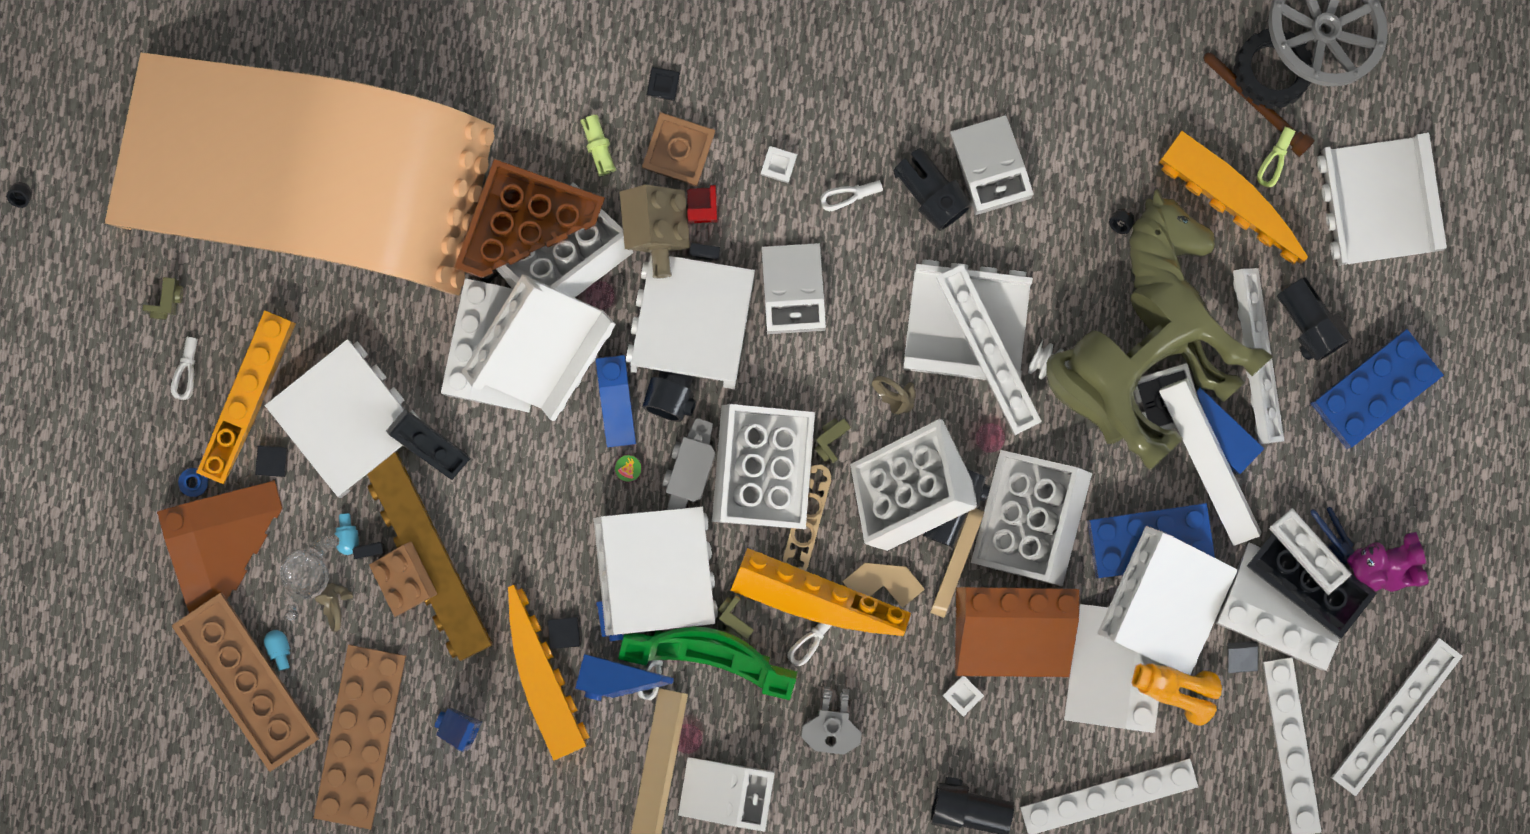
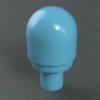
M349 513L340 514V527L336 528L335 532L336 548L344 555L353 554L352 549L359 546L358 530H356V526H351V516Z
M279 630L268 632L264 638V646L268 657H270V660L276 661L278 671L289 669L290 666L286 656L290 655V646L286 635Z

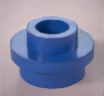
M197 468L186 469L179 477V488L186 496L198 497L208 487V478L196 473ZM191 477H195L198 480V484L194 488H190L188 485V480Z

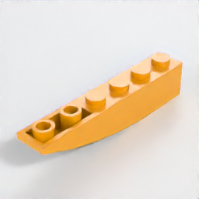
M1181 131L1159 161L1163 165L1161 170L1173 179H1176L1178 176L1187 182L1185 187L1193 194L1200 196L1202 193L1210 199L1209 205L1220 213H1223L1225 210L1234 216L1233 222L1242 229L1247 230L1250 227L1257 232L1256 238L1268 247L1275 245L1282 250L1280 255L1292 264H1295L1296 261L1300 264L1305 262L1308 256L1291 229L1261 193L1224 160L1185 132Z
M264 310L196 473L221 484L225 483L257 417L294 330L295 322Z
M749 548L746 550L730 590L783 612L811 621L870 633L904 636L911 616L910 612Z
M511 585L508 587L509 620L518 672L529 707L555 761L587 746L585 740L590 738L584 723L578 724L573 713L578 711L572 696L566 697L561 686L566 683L559 668L554 670L549 661L554 656L547 641L543 643L540 641L537 632L541 631V627L536 616H529L525 606L530 603L524 589H517L516 585Z

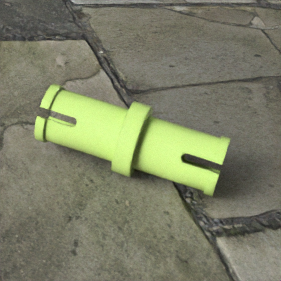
M591 115L586 117V120H580L588 141L586 147L588 152L592 153L598 176L616 171L608 149L610 143L604 137L598 115Z

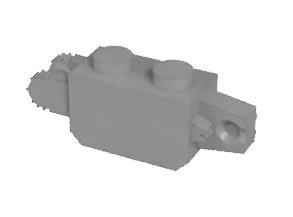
M696 418L687 438L683 437L682 443L676 441L671 458L676 459L673 471L667 469L662 486L667 487L666 494L671 495L667 510L684 509L687 507L688 501L696 502L702 499L716 455L710 445L713 423Z

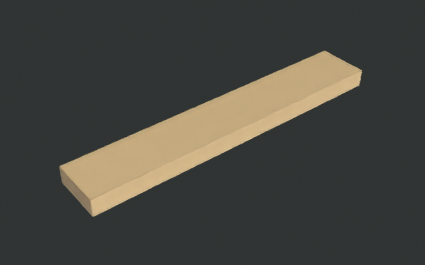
M659 688L631 834H661L688 694Z

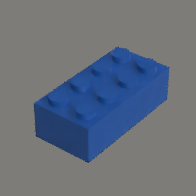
M1406 329L1310 404L1343 446L1349 449L1444 375L1408 329Z
M1207 503L1087 521L1096 579L1124 575L1146 526L1162 531L1215 558Z

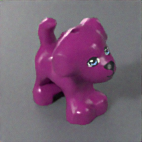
M1417 532L1407 533L1403 537V545L1400 547L1390 548L1386 551L1381 543L1375 542L1369 544L1364 549L1358 548L1347 559L1348 565L1353 569L1355 577L1375 592L1382 588L1394 592L1405 587H1422L1429 584L1426 570H1423L1422 564H1426V559Z

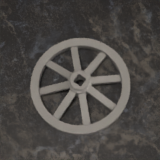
M1286 0L1272 1L1268 19L1272 44L1284 64L1296 75L1311 83L1332 87L1353 83L1369 73L1377 65L1384 53L1388 30L1386 16L1379 0H1362L1365 4L1364 6L1340 18L1334 15L1339 0H1329L1324 13L1321 12L1317 0H1306L1313 19L1286 5ZM1370 13L1374 27V39L1342 31L1343 26ZM1282 15L1309 29V32L1286 40L1282 28ZM1321 27H1324L1326 33L1322 32ZM1313 40L1315 48L1310 67L1301 61L1291 49ZM1336 40L1371 49V52L1365 62L1356 68ZM1325 45L1328 46L1346 71L1345 73L1335 74L1321 71Z

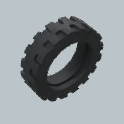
M1264 29L1259 34H1253L1236 55V64L1233 68V72L1237 76L1235 82L1243 90L1241 93L1246 98L1250 97L1255 105L1259 106L1262 104L1268 109H1273L1274 106L1284 108L1290 103H1295L1308 89L1311 82L1296 75L1294 83L1282 90L1269 89L1259 83L1251 68L1252 57L1260 49L1274 48L1269 29ZM1290 31L1288 33L1284 32L1286 40L1296 36V34ZM1306 43L1291 49L1301 61L1311 67L1313 56L1310 50L1307 51Z

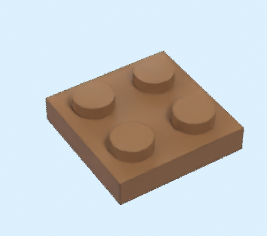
M660 112L642 169L698 187L716 131Z
M412 541L369 564L394 617L437 595Z

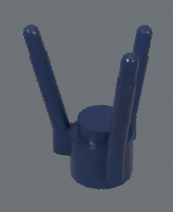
M1328 507L1327 512L1340 536L1338 538L1317 511L1311 509L1310 513L1331 540L1327 547L1343 565L1347 564L1348 557L1354 552L1352 548L1354 544L1347 537L1333 509Z

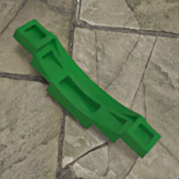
M684 627L666 632L655 630L654 637L640 633L624 634L618 657L619 660L647 666L648 661L681 660L707 664L749 680L762 688L761 694L786 700L791 699L798 672L770 665L769 656L761 655L755 648L740 638L717 629L705 627Z

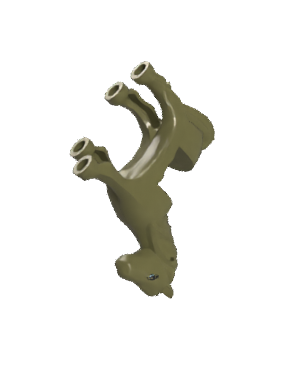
M1158 189L1154 191L1153 201L1149 198L1146 199V211L1133 224V232L1129 239L1132 272L1135 276L1133 284L1134 288H1136L1131 295V303L1137 315L1151 332L1125 354L1109 337L1102 332L1093 330L1083 336L1073 349L1051 355L1046 363L1048 385L1055 397L1072 411L1098 426L1107 444H1113L1124 439L1128 449L1139 456L1149 470L1159 463L1183 438L1175 430L1163 429L1149 421L1136 404L1134 391L1145 371L1167 356L1181 354L1190 367L1194 383L1201 389L1214 390L1217 397L1224 402L1245 382L1237 375L1225 374L1216 369L1206 358L1200 340L1214 347L1226 364L1241 365L1251 376L1273 358L1263 348H1248L1232 338L1210 315L1197 289L1184 278L1177 256L1202 257L1212 253L1215 247V236L1210 228L1191 218L1174 199H1164Z

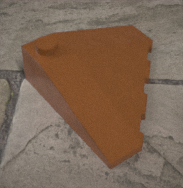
M494 159L454 268L484 278L492 274V270L507 263L512 265L529 257L530 253L544 246L548 248L568 239V235L578 230L592 228L596 225L605 197Z
M275 480L157 511L164 540L189 613L221 592L228 599L232 590L236 591L247 573L245 567L253 553L257 555L268 536L265 532L274 517L278 518L283 509Z

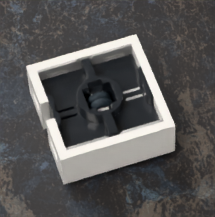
M1187 363L1143 376L1135 388L1136 404L1141 403L1143 415L1163 429L1171 430L1177 427L1167 407H1164L1166 405L1159 390L1162 387L1188 378L1196 394Z

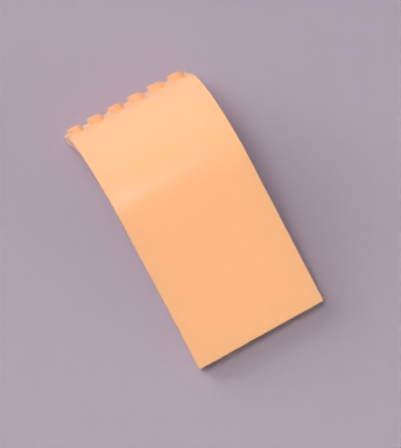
M141 52L105 224L127 230H144L334 262L390 275L448 294L460 296L461 287L464 285L465 272L454 267L482 193L484 176L488 170L490 146L494 141L495 125L433 101L370 85L316 75Z

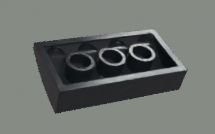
M1273 533L1246 566L1340 640L1377 594L1352 574L1328 595Z

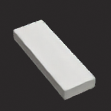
M1293 508L1270 526L1269 529L1328 595L1352 575Z

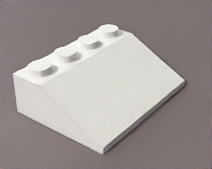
M574 182L570 185L579 188ZM601 209L594 227L584 230V228L568 235V239L547 248V246L535 250L530 253L529 257L512 265L507 263L497 268V271L512 289H514L521 276L525 275L575 298L633 254V250L625 249L623 228Z
M465 278L441 394L530 412L531 404L487 385H484L482 390L474 388L461 373L513 291L512 288Z
M736 404L721 406L712 522L806 529L815 412Z
M938 419L850 464L864 543L866 545L888 551L977 508L972 479L943 420Z
M1000 450L971 563L1062 587L1092 473L1078 467Z
M1248 542L1233 583L1214 623L1315 668L1327 671L1340 639L1246 567L1261 548Z
M1079 604V623L1069 677L1064 720L1155 733L1159 701L1147 694L1141 693L1137 687L1132 686L1131 681L1138 664L1146 665L1151 663L1156 666H1163V664L1097 634L1109 607Z

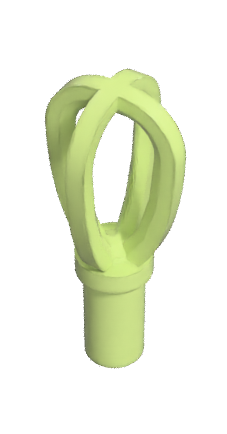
M1284 127L1276 146L1272 149L1273 151L1265 158L1258 170L1257 180L1259 184L1265 187H1272L1277 183L1283 168L1284 155L1286 156L1287 154L1286 150L1295 134V130ZM1276 155H1279L1273 178L1269 182L1264 181L1262 177L1267 166Z

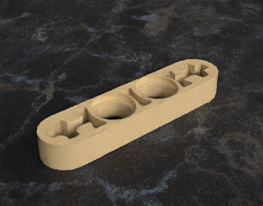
M814 465L810 469V474H816L817 469L823 471V476L827 477L826 482H821L818 491H824L823 497L815 493L808 494V498H814L819 503V510L815 514H807L806 527L811 530L812 537L808 542L800 543L794 536L796 529L791 528L783 557L784 563H787L788 558L794 557L796 550H790L791 543L798 547H809L807 554L802 551L800 555V560L804 562V566L798 568L804 571L807 570L831 483V473L823 465ZM810 478L809 488L812 489L814 480Z
M977 508L969 511L930 613L942 618L945 617L985 511Z

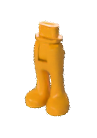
M1151 663L1146 665L1138 664L1131 681L1132 686L1137 687L1141 693L1147 694L1161 703L1184 709L1187 720L1198 726H1202L1211 720L1216 713L1217 706L1213 702L1180 693L1179 688L1189 689L1210 699H1218L1222 693L1220 678L1214 672L1202 671L1195 676H1191L1170 667L1156 666Z

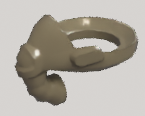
M877 376L873 379V388L882 397L883 402L890 404L893 414L907 413L914 408L916 390L912 382H909L902 388L898 383L884 376ZM881 382L889 384L890 386L895 388L899 394L889 391L882 385Z
M330 583L322 587L316 594L315 600L324 605L323 614L327 615L330 629L333 632H337L341 627V609L337 594H340L341 600L351 599L353 594L344 586Z

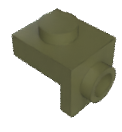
M163 277L160 306L143 305L142 311L150 313V318L167 320L168 315H176L177 303H182L183 286H179V280Z
M836 418L822 427L825 433L815 440L818 443L815 450L824 462L830 459L832 463H835L838 460L828 445L851 429L845 419H842L840 422Z
M737 595L733 600L727 597L718 609L722 613L719 619L728 625L725 629L727 633L740 639L742 636L748 639L754 630L731 613L741 598Z

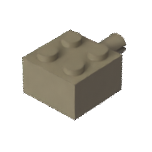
M645 184L620 191L625 249L651 253L653 278L671 277L669 253L690 248L685 190Z

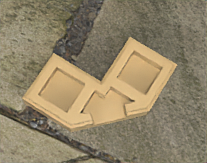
M864 563L842 581L847 588L868 596L873 595L884 586L902 608L925 590L909 569L904 566Z

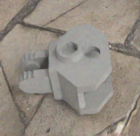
M824 686L822 709H819L818 716L803 724L801 738L814 751L845 755L860 745L862 734L848 719L849 689H843L840 694L841 706L839 712L829 710L832 691L831 687ZM828 736L836 738L834 745L826 744L825 740Z

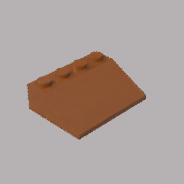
M956 587L955 676L1070 677L1079 623V589Z

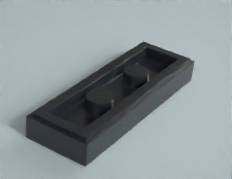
M406 409L401 412L386 430L389 436L451 480L471 459L466 452Z

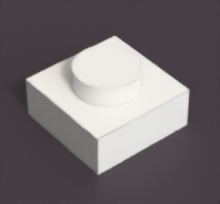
M769 146L761 175L789 183L797 154Z
M961 676L942 695L963 717L984 697L965 676Z

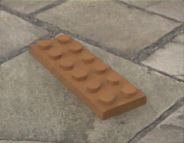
M222 592L171 625L269 772L320 739Z
M348 645L314 819L372 829L406 662L405 655Z

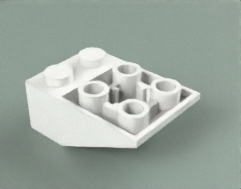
M1006 115L950 131L975 215L1032 198L1034 194L1027 171Z
M820 243L762 247L767 334L825 331Z
M688 757L678 815L765 832L775 771Z

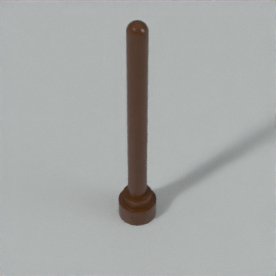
M1208 52L1204 55L1205 63L1277 130L1282 133L1285 126L1295 130L1273 109L1265 108V105L1262 104L1259 106L1255 105L1250 97L1246 98L1241 93L1243 91L1241 87H1238L1235 82L1236 74L1213 53ZM1295 130L1289 145L1292 147L1291 151L1300 158L1315 140L1308 133L1304 135L1301 131L1298 133Z

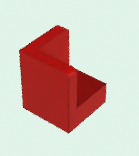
M710 185V188L688 189V224L717 223L716 185Z

